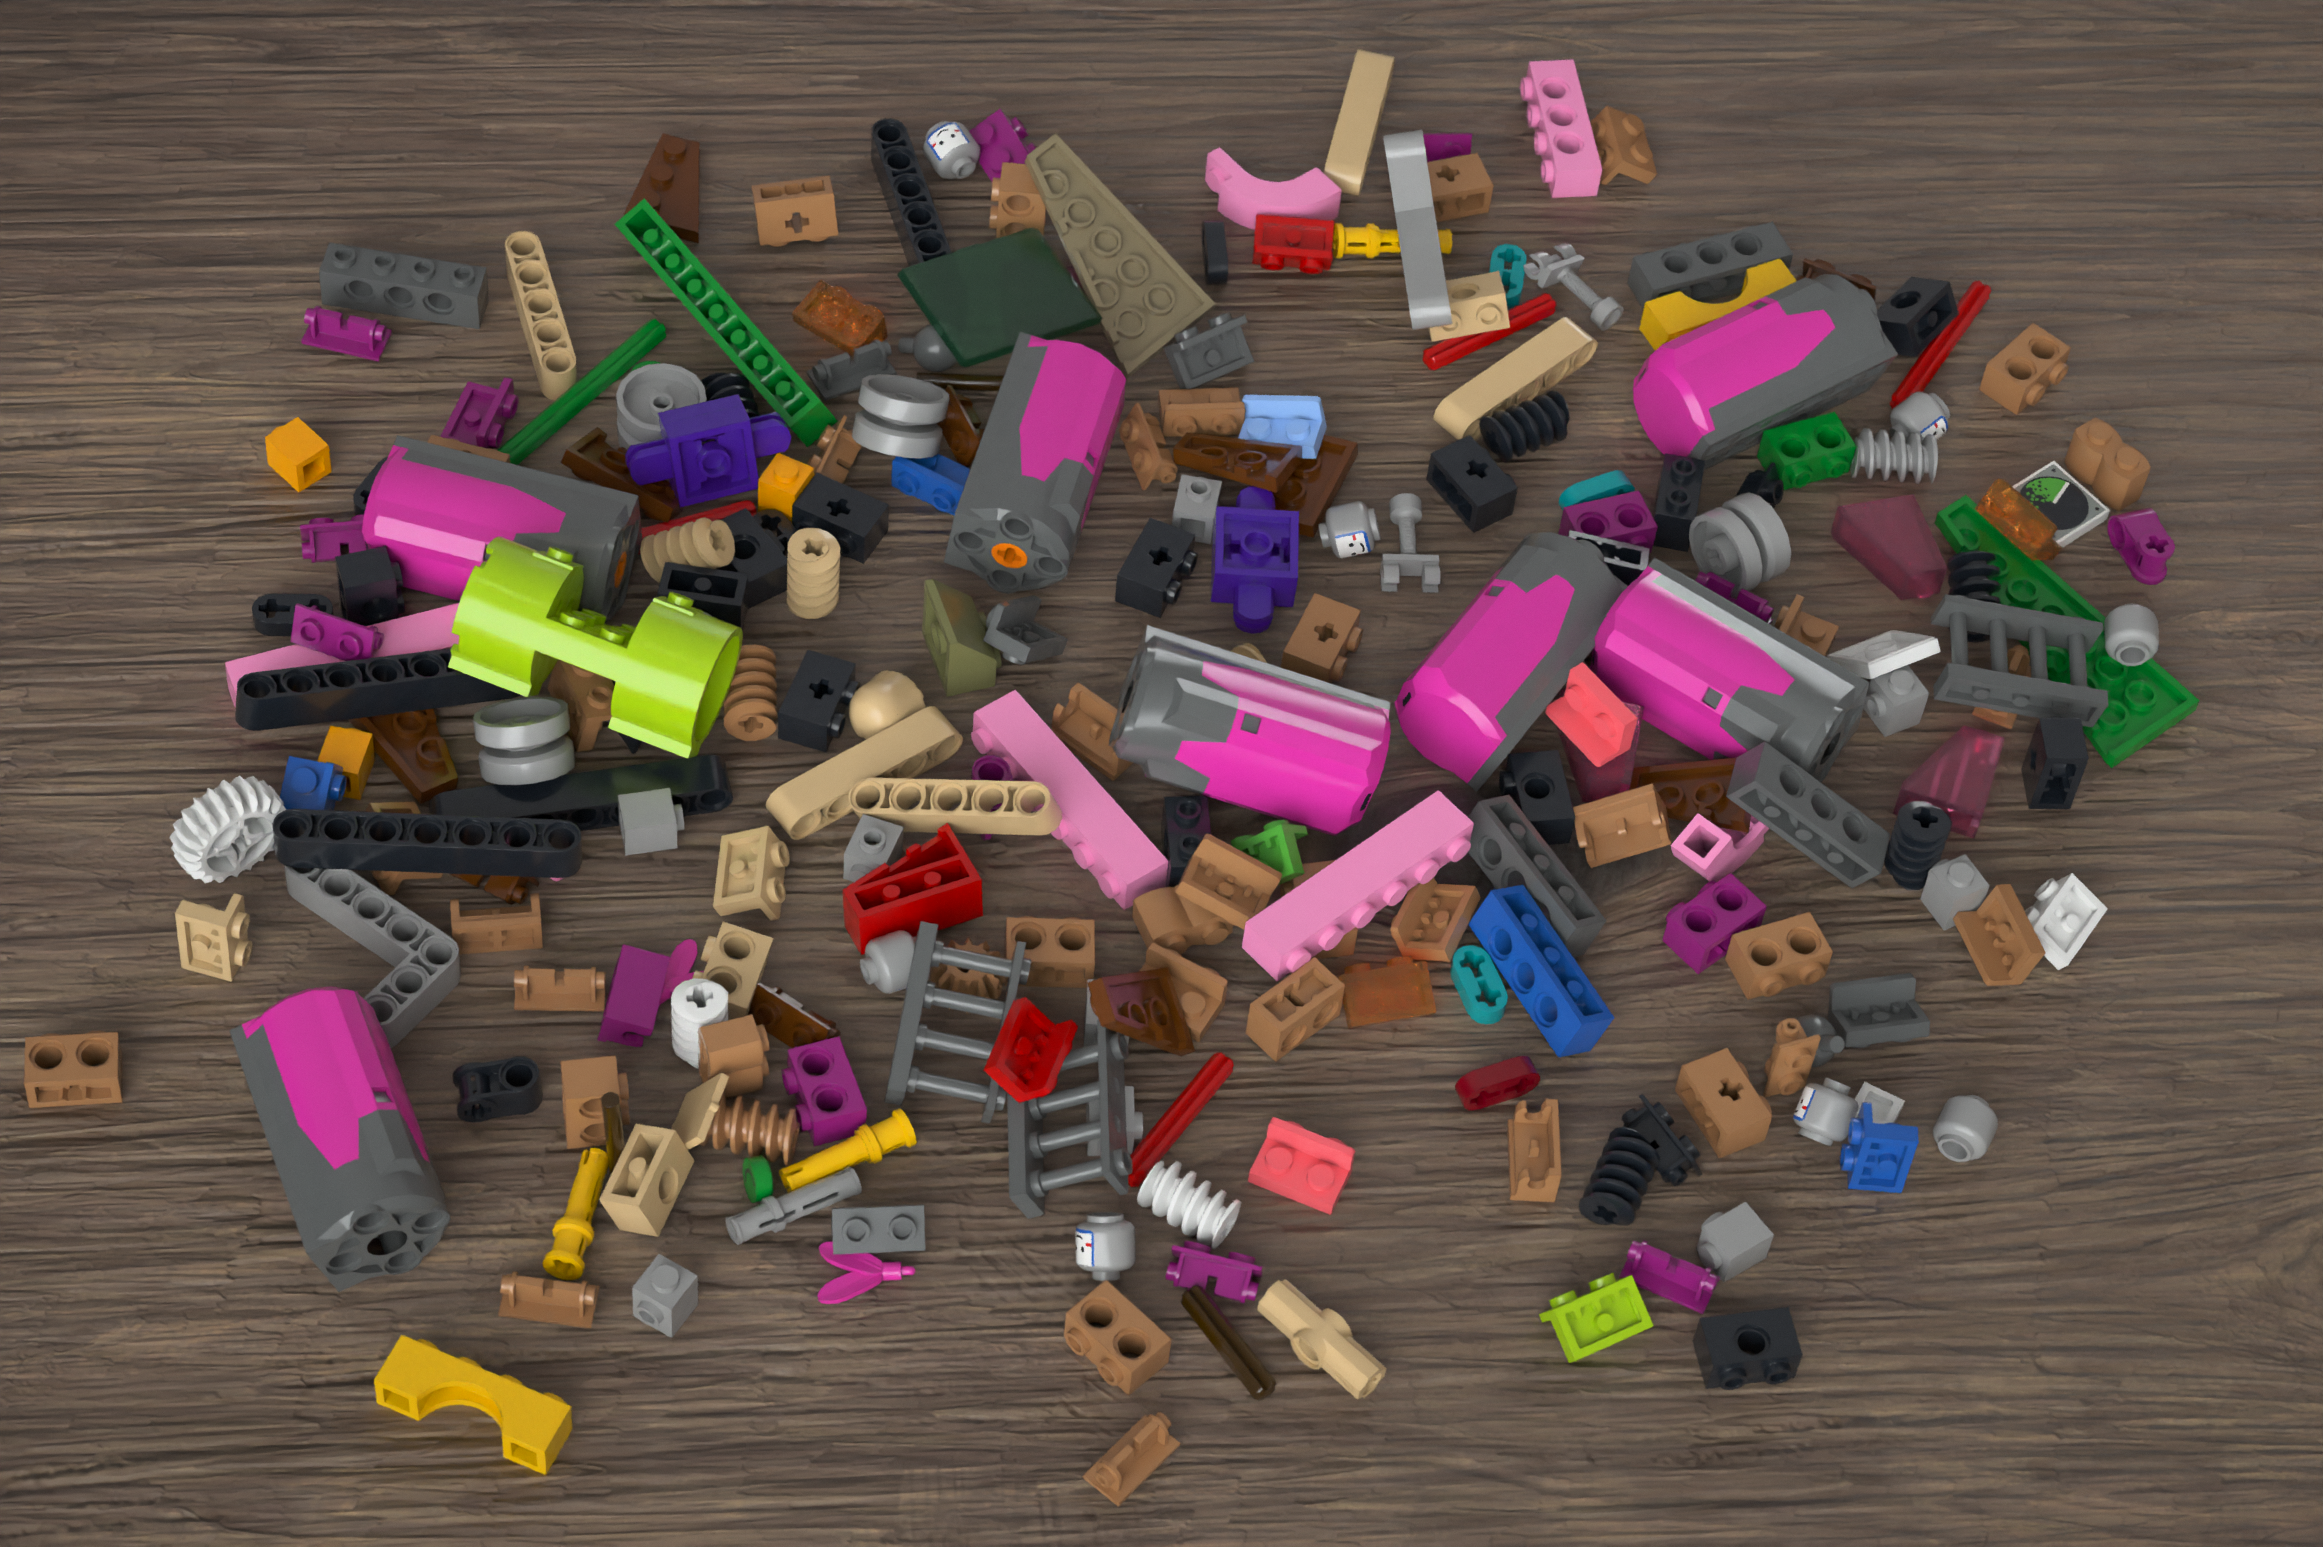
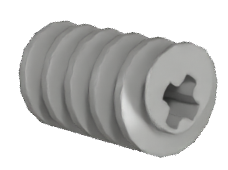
M1863 428L1859 437L1856 436L1854 439L1856 450L1850 467L1852 478H1856L1860 468L1865 467L1867 479H1872L1876 469H1881L1883 480L1888 481L1892 470H1897L1899 482L1904 483L1908 472H1913L1915 484H1920L1924 473L1929 474L1931 485L1933 484L1938 463V445L1934 435L1927 434L1921 443L1918 433H1911L1907 441H1905L1903 432L1895 431L1889 440L1886 430L1880 429L1875 438H1873L1871 429Z

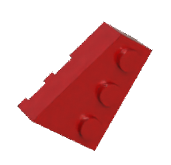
M948 823L938 828V835L922 846L915 843L907 848L906 856L890 866L883 863L842 890L845 928L860 955L865 954L866 945L870 940L897 930H904L910 933L912 937L917 936L921 921L938 924V930L983 916L982 879Z

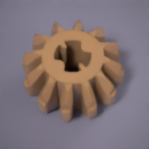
M970 937L967 938L964 945L960 946L951 940L947 946L1001 957L1000 951L989 952L990 947L987 941L976 946L973 945ZM939 963V967H933L930 971V980L936 983V988L998 1000L1000 997L1002 986L1006 979L1004 976Z

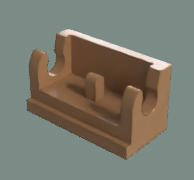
M1077 683L1070 690L1069 702L1066 708L1060 703L1056 705L1053 711L1051 730L1072 753L1114 781L1133 764V762L1118 758L1113 748L1109 746L1110 734L1117 709L1080 683Z
M1653 783L1573 807L1578 844L1580 848L1585 847L1587 863L1591 868L1672 844L1666 805Z
M539 893L530 894L531 906L460 911L459 899H450L452 939L458 945L459 954L543 948Z
M1545 1099L1541 1105V1111L1537 1113L1527 1112V1103L1523 1100L1516 1105L1513 1119H1508L1507 1122L1510 1200L1555 1202L1562 1176L1558 1099Z

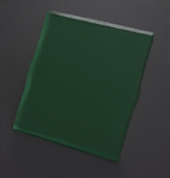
M1034 227L982 244L977 243L958 249L956 252L903 268L897 274L959 365L965 368L1012 353L1020 332L1045 340H1052L1097 325L1103 319L1043 235Z

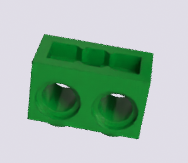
M1831 412L1764 430L1757 458L1765 471L1771 462L1775 463L1779 480L1783 482L1784 490L1793 487L1800 488L1808 483L1826 478H1837L1848 473L1856 445L1836 412Z

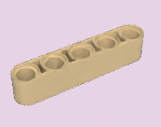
M1359 49L1356 52L1324 168V174L1342 190L1341 193L1355 196L1360 195L1391 82L1395 57Z
M518 231L508 236L505 241L507 277L541 391L548 399L555 401L577 382L576 356L541 241L532 232Z
M1564 317L1449 394L1436 408L1434 421L1457 440L1468 435L1477 440L1482 436L1479 423L1483 417H1491L1492 414L1498 411H1505L1513 405L1518 406L1526 400L1532 401L1533 398L1542 395L1583 367L1596 352L1598 342L1568 317Z
M928 706L781 785L767 799L766 808L792 839H803L853 812L848 802V794L856 782L864 778L913 779L952 757L961 747L963 737L937 707Z
M864 778L856 782L848 794V802L859 819L865 814L904 827L903 832L938 833L937 829L948 823L954 833L1047 835L1055 831L1062 820V810L1048 788L1042 783L1035 781ZM879 800L874 807L867 809L871 803ZM920 801L915 808L908 810L913 803ZM961 802L956 809L949 811L952 805ZM1002 803L999 809L990 812L993 806ZM1044 804L1039 811L1031 813L1036 806Z

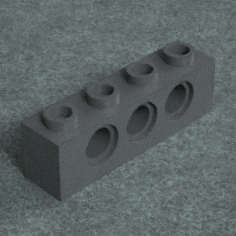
M1769 222L1635 256L1632 260L1627 284L1643 310L1645 302L1678 291L1693 300L1706 302L1741 293L1746 270L1780 258L1786 267L1790 269L1793 253L1775 224Z
M329 243L319 270L323 305L480 329L489 302L486 267Z
M1767 742L1759 744L1736 758L1726 795L1727 798L1851 888L1881 874L1890 838L1889 832Z
M1510 795L1478 801L1468 817L1474 822L1470 840L1471 847L1468 851L1470 856L1476 861L1496 889L1524 885L1573 957L1584 955L1607 920Z

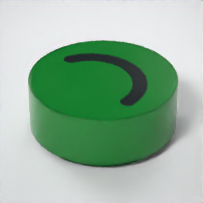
M762 1155L745 1158L743 1161V1179L748 1198L752 1203L761 1202L763 1198L773 1195V1178L770 1165Z

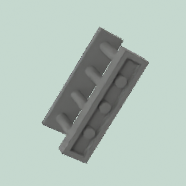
M1947 594L1944 595L1932 614L1931 624L1949 627L1951 640V663L1946 665L1933 685L1935 700L2036 718H2050L2054 716L2081 718L2082 726L2092 728L2107 708L2108 691L2088 687L2086 652H2089L2104 630L2102 622L2086 620L2082 617H2069L1969 599L1961 595L1953 596ZM1967 631L1990 635L1991 670L1971 667L1969 665ZM2007 638L2029 642L2031 677L2008 672ZM2046 645L2068 649L2070 684L2054 682L2048 679Z
M921 921L916 937L884 1102L902 1106L905 1093H914L915 1089L984 1103L981 1122L990 1124L994 1111H1003L1007 1094L991 1077H989L988 1085L920 1072L919 1066L911 1065L914 1050L922 1051L923 1047L988 1060L995 1043L927 1029V1024L919 1023L922 1008L930 1009L931 1005L994 1017L1000 1019L999 1035L1013 1001L1016 1000L1018 984H1027L1031 959L1023 958L1026 943L1017 941L1012 960L943 946L944 941L936 940L938 924ZM939 963L1008 977L1004 1001L936 988V983L928 981L930 966L939 967Z
M1097 1020L1098 1043L1071 1050L1067 1057H1065L1059 1071L1098 1062L1099 1081L1054 1092L1045 1097H1038L1018 1103L1007 1093L1009 1198L1028 1219L1045 1215L1044 1196L1048 1195L1049 1190L1104 1176L1119 1195L1128 1194V1175L1132 1173L1133 1166L1131 1156L1127 1150L1124 1059L1128 1058L1129 1051L1124 1035L1102 1027L1099 1020ZM1096 1100L1100 1101V1119L1043 1134V1119L1047 1117V1113ZM1101 1138V1158L1044 1172L1043 1157L1048 1155V1151Z

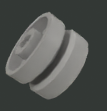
M666 363L645 365L631 371L620 382L616 393L619 446L628 450L632 445L662 439L658 417L659 412L707 402L705 387L698 377L681 366Z
M877 374L869 375L862 379L858 403L864 410L855 414L852 439L870 450L903 458H928L939 453L943 433L942 428L936 423L946 419L949 394L945 390L929 382L899 375Z
M1750 492L1740 494L1724 502L1722 507L1710 509L1695 517L1690 525L1689 541L1691 551L1700 572L1708 574L1711 571L1715 575L1735 584L1731 597H1737L1742 588L1750 591L1756 588L1759 583L1769 581L1783 574L1790 565L1791 547L1782 520L1772 506L1756 494Z
M536 696L514 698L483 707L474 714L473 724L476 741L485 746L479 751L478 756L481 777L485 781L498 785L533 784L562 776L575 767L576 760L573 741L564 735L570 730L571 725L568 704L562 699Z

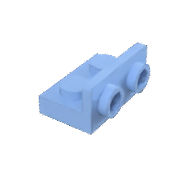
M1287 395L1243 396L1245 420L1238 439L1302 446V459H1316L1327 428L1320 397Z

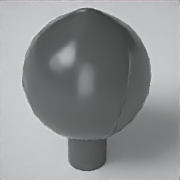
M939 323L929 324L922 328L915 338L902 337L898 344L901 353L914 354L920 366L933 372H943L952 368L959 360L962 351L961 341L956 332L949 326Z
M1813 1014L1800 1016L1796 1019L1807 1037L1818 1034L1821 1037L1811 1068L1825 1065L1835 1053L1843 1051L1844 1040L1842 1037L1837 1036L1836 1030L1828 1020Z

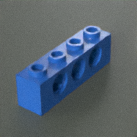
M1518 885L1491 890L1468 925L1557 1057L1560 1058L1591 1051L1615 1017L1525 886Z

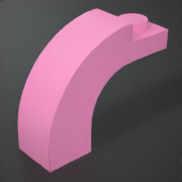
M1220 147L1207 155L1205 182H1207V185L1213 192L1219 194L1217 210L1241 226L1255 230L1256 214L1330 221L1338 217L1342 190L1317 167L1289 181L1271 182L1261 180L1247 173Z
M1697 813L1672 843L1671 849L1676 858L1708 881L1714 880L1717 882L1729 873L1736 871L1753 855L1764 842V834L1769 828L1752 815L1749 833L1719 828Z

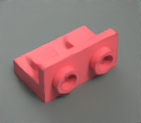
M1583 662L1570 669L1564 696L1550 703L1545 711V714L1597 767H1601L1631 748L1638 718Z
M1273 1117L1268 1125L1267 1137L1249 1171L1248 1182L1331 1215L1351 1175L1355 1150L1336 1138H1326L1304 1129V1127L1296 1122L1283 1121Z

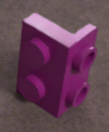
M1001 109L995 111L969 131L980 147V158L978 161L991 182L993 177L1001 178L1002 162L1025 164L1026 156L1037 148L1033 142L1028 145L1025 141L1029 133L1016 116L1010 120Z
M504 377L499 389L468 381L440 437L456 439L460 442L483 448H499L504 435V425L507 419L514 418L518 408L519 397L514 395L513 379Z

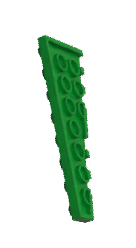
M1964 495L1937 513L1935 524L1956 554L1969 551H1983L1992 553L1995 556V560L1988 564L1999 567L2001 574L1989 580L1999 582L2001 589L1999 592L1989 595L2000 598L2001 604L2069 617H2082L2086 620L2102 622L2104 628L2106 617L1967 495ZM2104 630L2089 652H2086L2088 687L2108 691V706L2093 728L2082 726L2083 732L2105 763L2111 768L2196 711L2200 700L2152 658L2137 666H2126L2112 659L2105 650ZM2018 640L2029 651V642ZM2046 645L2048 679L2054 682L2070 684L2068 649Z

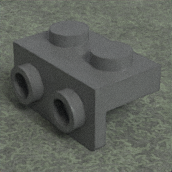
M1230 312L1221 314L1208 320L1210 328L1199 332L1197 326L1181 331L1174 335L1177 342L1163 347L1180 389H1192L1254 362L1240 325L1248 322L1246 315L1232 318Z
M1032 595L1000 602L994 606L986 620V627L988 629L983 641L1003 651L1002 656L1006 660L1015 664L1025 665L1028 662L1044 660L1048 657L1063 654L1068 639L1034 621L1042 599Z
M1911 973L1838 982L1830 985L1828 1021L1833 1025L1837 1036L1843 1038L1845 1047L1865 1048L1871 1044L1890 1041L1908 1042L1913 1038L1928 1037L1930 1031V1020L1915 1001L1916 979Z

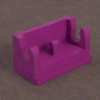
M625 944L622 945L614 968L597 1040L602 1042L608 1040L627 1046L641 1047L644 1037L640 1035L651 1036L670 961L669 956Z

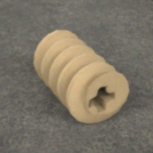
M704 517L697 519L695 523L688 522L683 524L682 527L676 526L670 528L669 531L665 530L658 532L656 535L644 537L641 542L640 552L645 569L653 579L660 583L665 562L711 569L720 568L728 565L733 560L735 544L732 532L725 522L721 520H714L712 522Z
M810 527L800 529L788 541L787 605L790 611L798 617L818 619L832 612L839 602L840 545L837 539L825 530Z

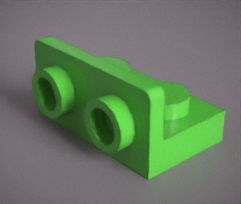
M1277 820L1264 825V832L1240 836L1230 842L1231 846L1279 871L1282 874V878L1278 885L1305 874L1296 840L1308 835L1306 826L1289 824L1288 820Z

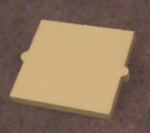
M724 1073L716 1075L685 1095L676 1121L671 1129L676 1130L688 1150L705 1141L714 1115L719 1109V1102L729 1079V1076Z

